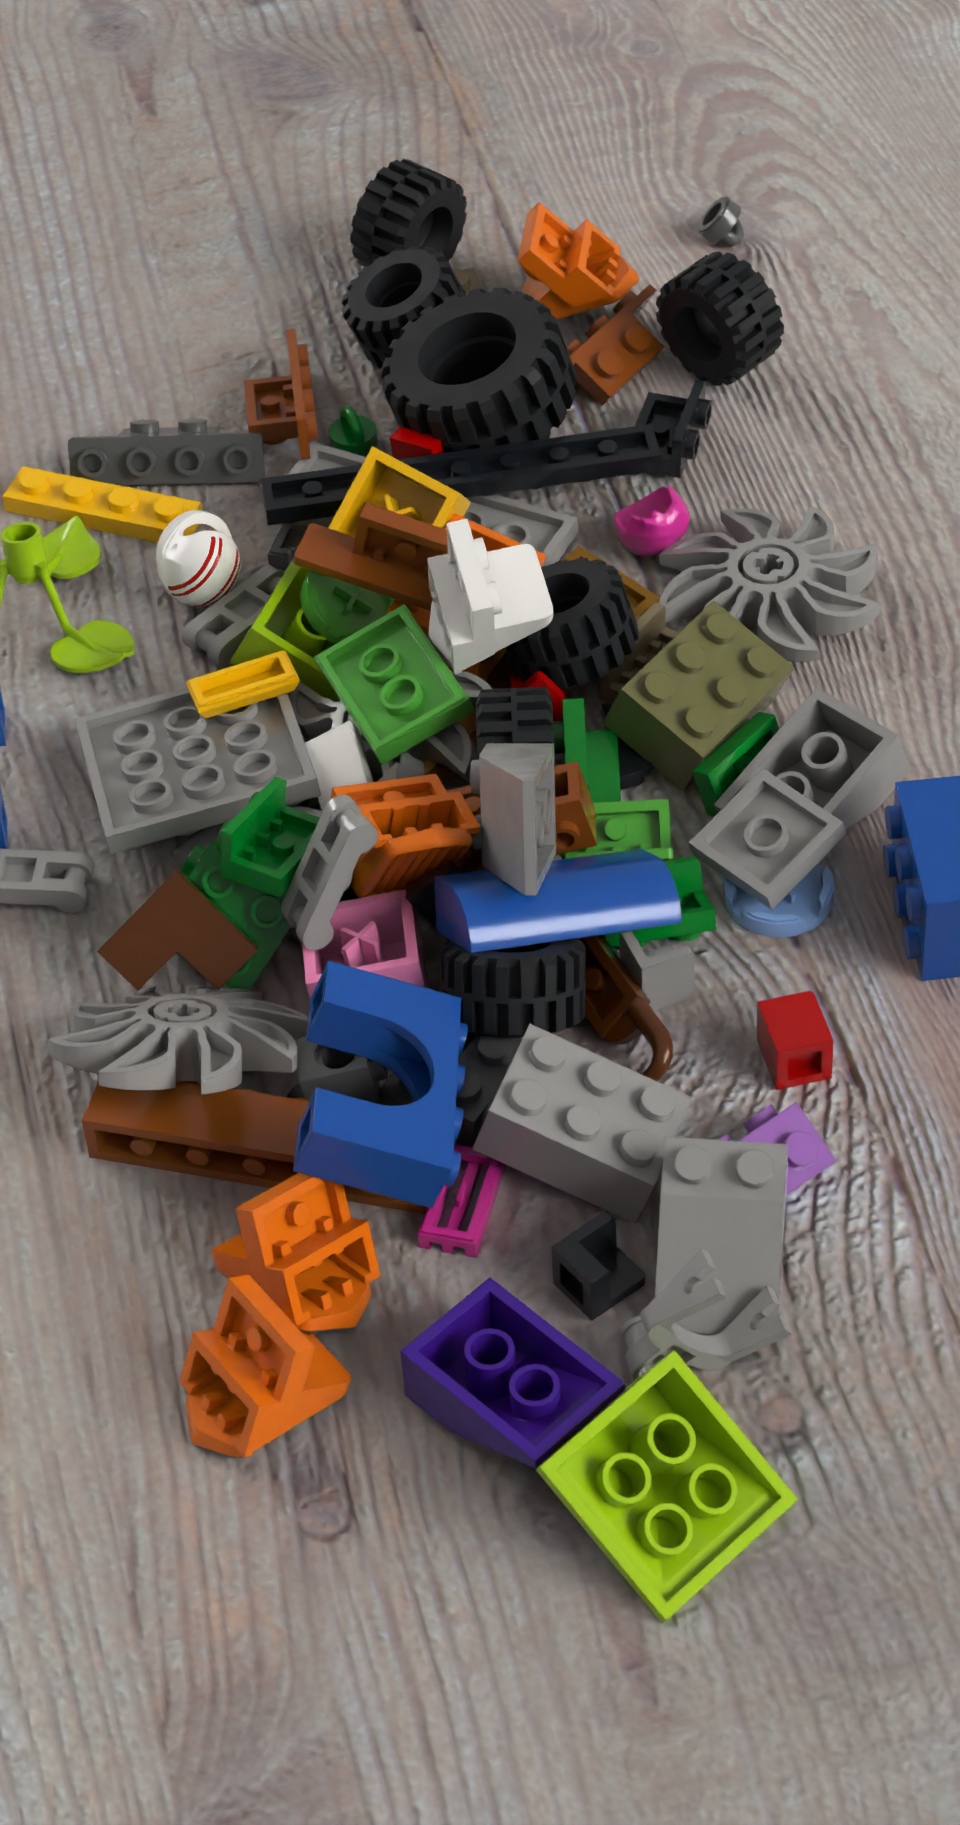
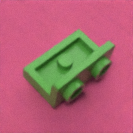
M669 799L594 803L597 846L562 853V859L643 849L656 855L662 861L673 860Z

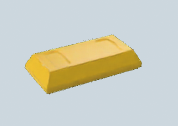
M282 650L186 681V686L198 713L205 718H210L294 691L300 681L286 650Z

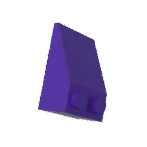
M490 1277L400 1351L406 1397L449 1432L534 1468H537L625 1391V1382Z

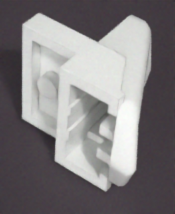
M468 519L446 523L448 554L427 558L429 590L432 597L428 631L429 640L443 661L453 669L454 675L462 673V670L548 626L553 619V605L535 548L529 544H520L487 552L482 537L473 539Z

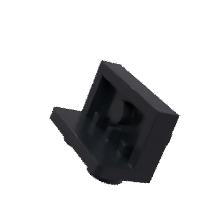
M696 379L688 399L648 392L635 426L652 424L661 452V470L647 473L681 478L687 460H695L700 444L699 429L708 428L712 413V400L705 399L706 381Z

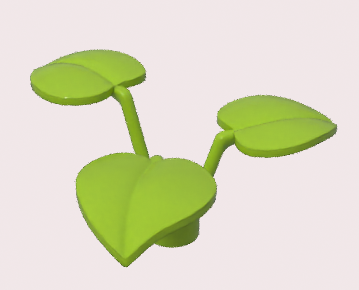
M77 515L44 537H42L40 526L33 522L14 523L2 530L0 537L5 559L0 560V608L8 574L13 576L15 581L20 584H32L40 580L42 581L60 626L67 636L59 639L51 646V659L55 666L70 673H89L111 667L123 661L124 658L134 655L136 647L132 635L117 623L94 620L84 624L78 630L72 627L50 576L58 579H71L91 571L101 561V549L97 541L88 533Z

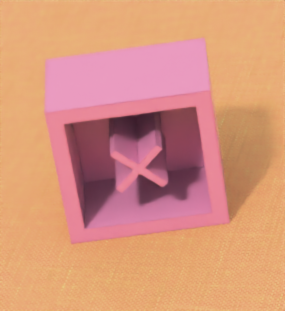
M406 889L339 902L330 921L334 929L333 939L330 943L319 950L307 949L302 943L305 982L309 998H311L328 960L428 988L422 936L415 907L405 898Z

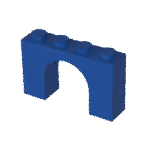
M328 960L310 998L306 1041L359 1055L385 1066L404 1083L412 1096L413 1103L399 1106L381 1105L316 1087L297 1127L293 1171L433 1208L443 1187H452L454 1185L461 1163V1153L454 1151V1142L459 1135L463 1121V1109L456 1107V1099L461 1092L466 1070L464 1065L458 1064V1057L464 1048L468 1030L467 1024L460 1022L462 998Z

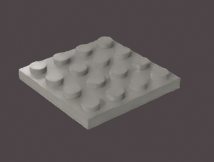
M186 687L74 718L110 855L125 850H137L147 844L178 835H191L200 829L225 823L229 819L232 820L247 805L250 797L255 792H260L274 777L287 781L285 806L298 805L304 800L321 796L317 776L287 693L205 718L198 713Z

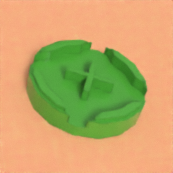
M312 570L305 577L300 591L301 606L312 628L325 637L327 641L334 644L385 616L395 600Z

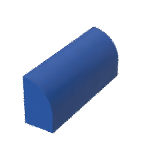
M643 849L554 860L537 896L523 895L487 869L434 876L436 932L470 953L682 923L680 900L674 879L668 867L659 857Z

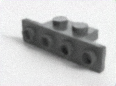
M183 419L178 421V427L159 428L158 420L131 421L130 428L123 429L118 436L72 437L68 441L70 476L119 486L260 482V478H265L263 435L260 432L220 433V426H207L206 419Z

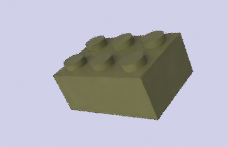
M713 600L620 689L603 724L684 791L695 780L692 771L754 715L758 712H764L774 702L793 671L794 666Z

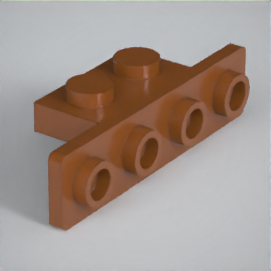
M651 284L638 295L630 290L612 309L616 314L609 319L603 314L586 331L587 341L582 344L578 339H575L567 347L576 371L577 382L602 406L655 359L665 347L635 318L657 291Z
M286 329L291 375L244 380L249 432H260L263 435V443L269 445L280 444L287 439L298 438L301 460L311 459L309 442L318 441L307 344L297 345L296 330Z
M365 503L359 516L355 537L311 523L308 525L298 545L293 563L314 572L431 611L432 597L429 590L427 558L448 554L447 530Z

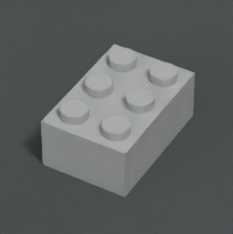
M529 1024L489 1108L472 1149L636 1224L663 1167L665 1136L676 1137L692 1097Z

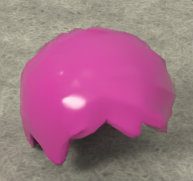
M668 486V488L660 487L634 504L616 512L614 524L620 540L629 551L639 556L659 555L664 549L684 536L688 530L690 512L683 499L671 486Z

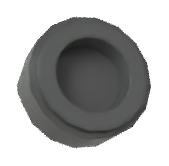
M722 197L716 200L701 218L698 226L699 234L713 244L721 239L730 245L740 244L744 237L743 227L738 219L741 212L740 206L729 197Z

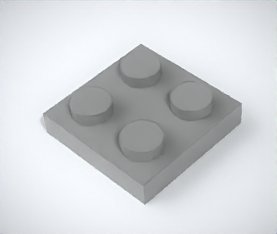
M763 768L688 844L695 857L773 910L847 835L843 821Z

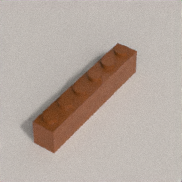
M98 1080L82 1118V1125L89 1158L272 1188L298 1173L293 1171L297 1127L310 1100L257 1093L250 1089L233 1088L216 1093L201 1094V1084L198 1081H179L176 1088L164 1090H124L99 1086ZM344 1185L347 1201L421 1214H425L427 1208L422 1205Z

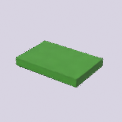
M405 604L314 657L321 672L381 765L475 711L470 699Z

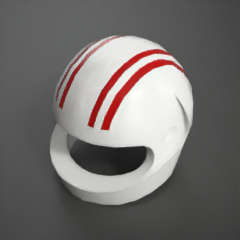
M192 510L177 516L162 532L156 547V563L159 578L166 591L179 603L195 608L211 606L236 586L241 570V558L238 547L232 540L230 530L225 522L210 512ZM195 524H207L216 530H204L192 535L183 536V531Z

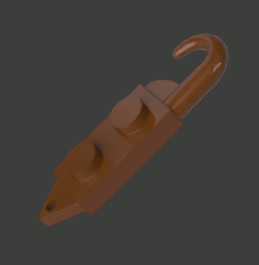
M603 935L576 938L582 942L586 949V1018L600 1037L615 1045L626 1044L636 1039L642 1033L652 1048L653 1056L649 1067L640 1074L658 1082L669 1069L673 1058V1042L669 1031L649 1005L651 1003L649 998Z

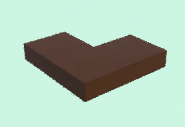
M177 869L97 952L137 991L177 951L219 990L258 951L259 947Z

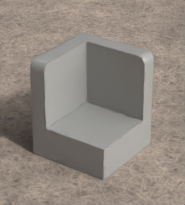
M632 930L619 933L620 960L651 1001L649 1005L653 1011L695 998L694 954L689 946L674 949L673 945L670 944L644 953Z

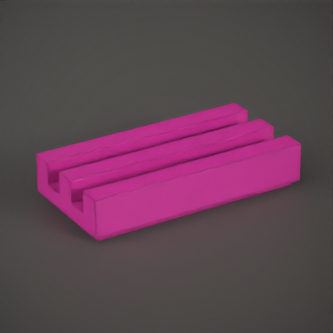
M454 1144V1151L460 1152L461 1160L468 1161V1165L447 1228L438 1227L451 1187L444 1186L433 1208H426L417 1234L419 1248L431 1249L432 1243L441 1244L442 1252L453 1254L455 1247L465 1249V1256L477 1258L506 1164L473 1150V1147ZM482 1165H489L467 1232L461 1231Z

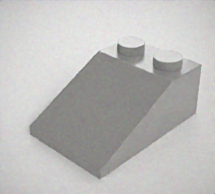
M816 687L715 802L714 807L719 812L764 768L843 821L845 829L878 809L895 789V782H901L910 772L911 767L898 734Z
M487 743L479 755V760H472L470 768L471 793L480 794L481 815H474L481 828L480 833L475 834L473 837V849H482V867L523 895L537 896L556 855L554 743Z
M665 1136L655 1297L701 1248L709 1252L715 1270L709 1273L703 1281L697 1282L692 1287L691 1293L699 1285L714 1277L721 1281L727 1296L726 1299L675 1322L678 1326L700 1335L719 1334L729 1326L766 1285L774 1290L779 1301L788 1178V1144ZM779 1307L768 1317L761 1319L756 1329L760 1328L764 1322L775 1317L778 1314Z

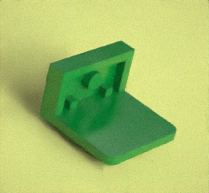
M212 839L207 849L196 844L179 871L188 877L187 879L259 947L258 951L225 983L228 987L251 989L291 927L281 914V904L287 891L279 898L258 892L254 888L221 877V852L217 850V841ZM178 951L176 952V954L184 958Z

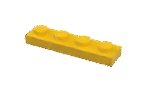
M22 466L2 496L6 512L59 523H66L77 515L85 528L158 543L162 532L168 524L177 516L187 511L202 510V503L198 501ZM199 524L187 527L183 531V536L192 535Z

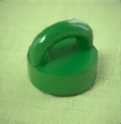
M345 405L340 409V418L335 420L328 430L330 447L357 455L367 456L372 446L376 448L378 443L375 423L367 417L357 415L351 406Z

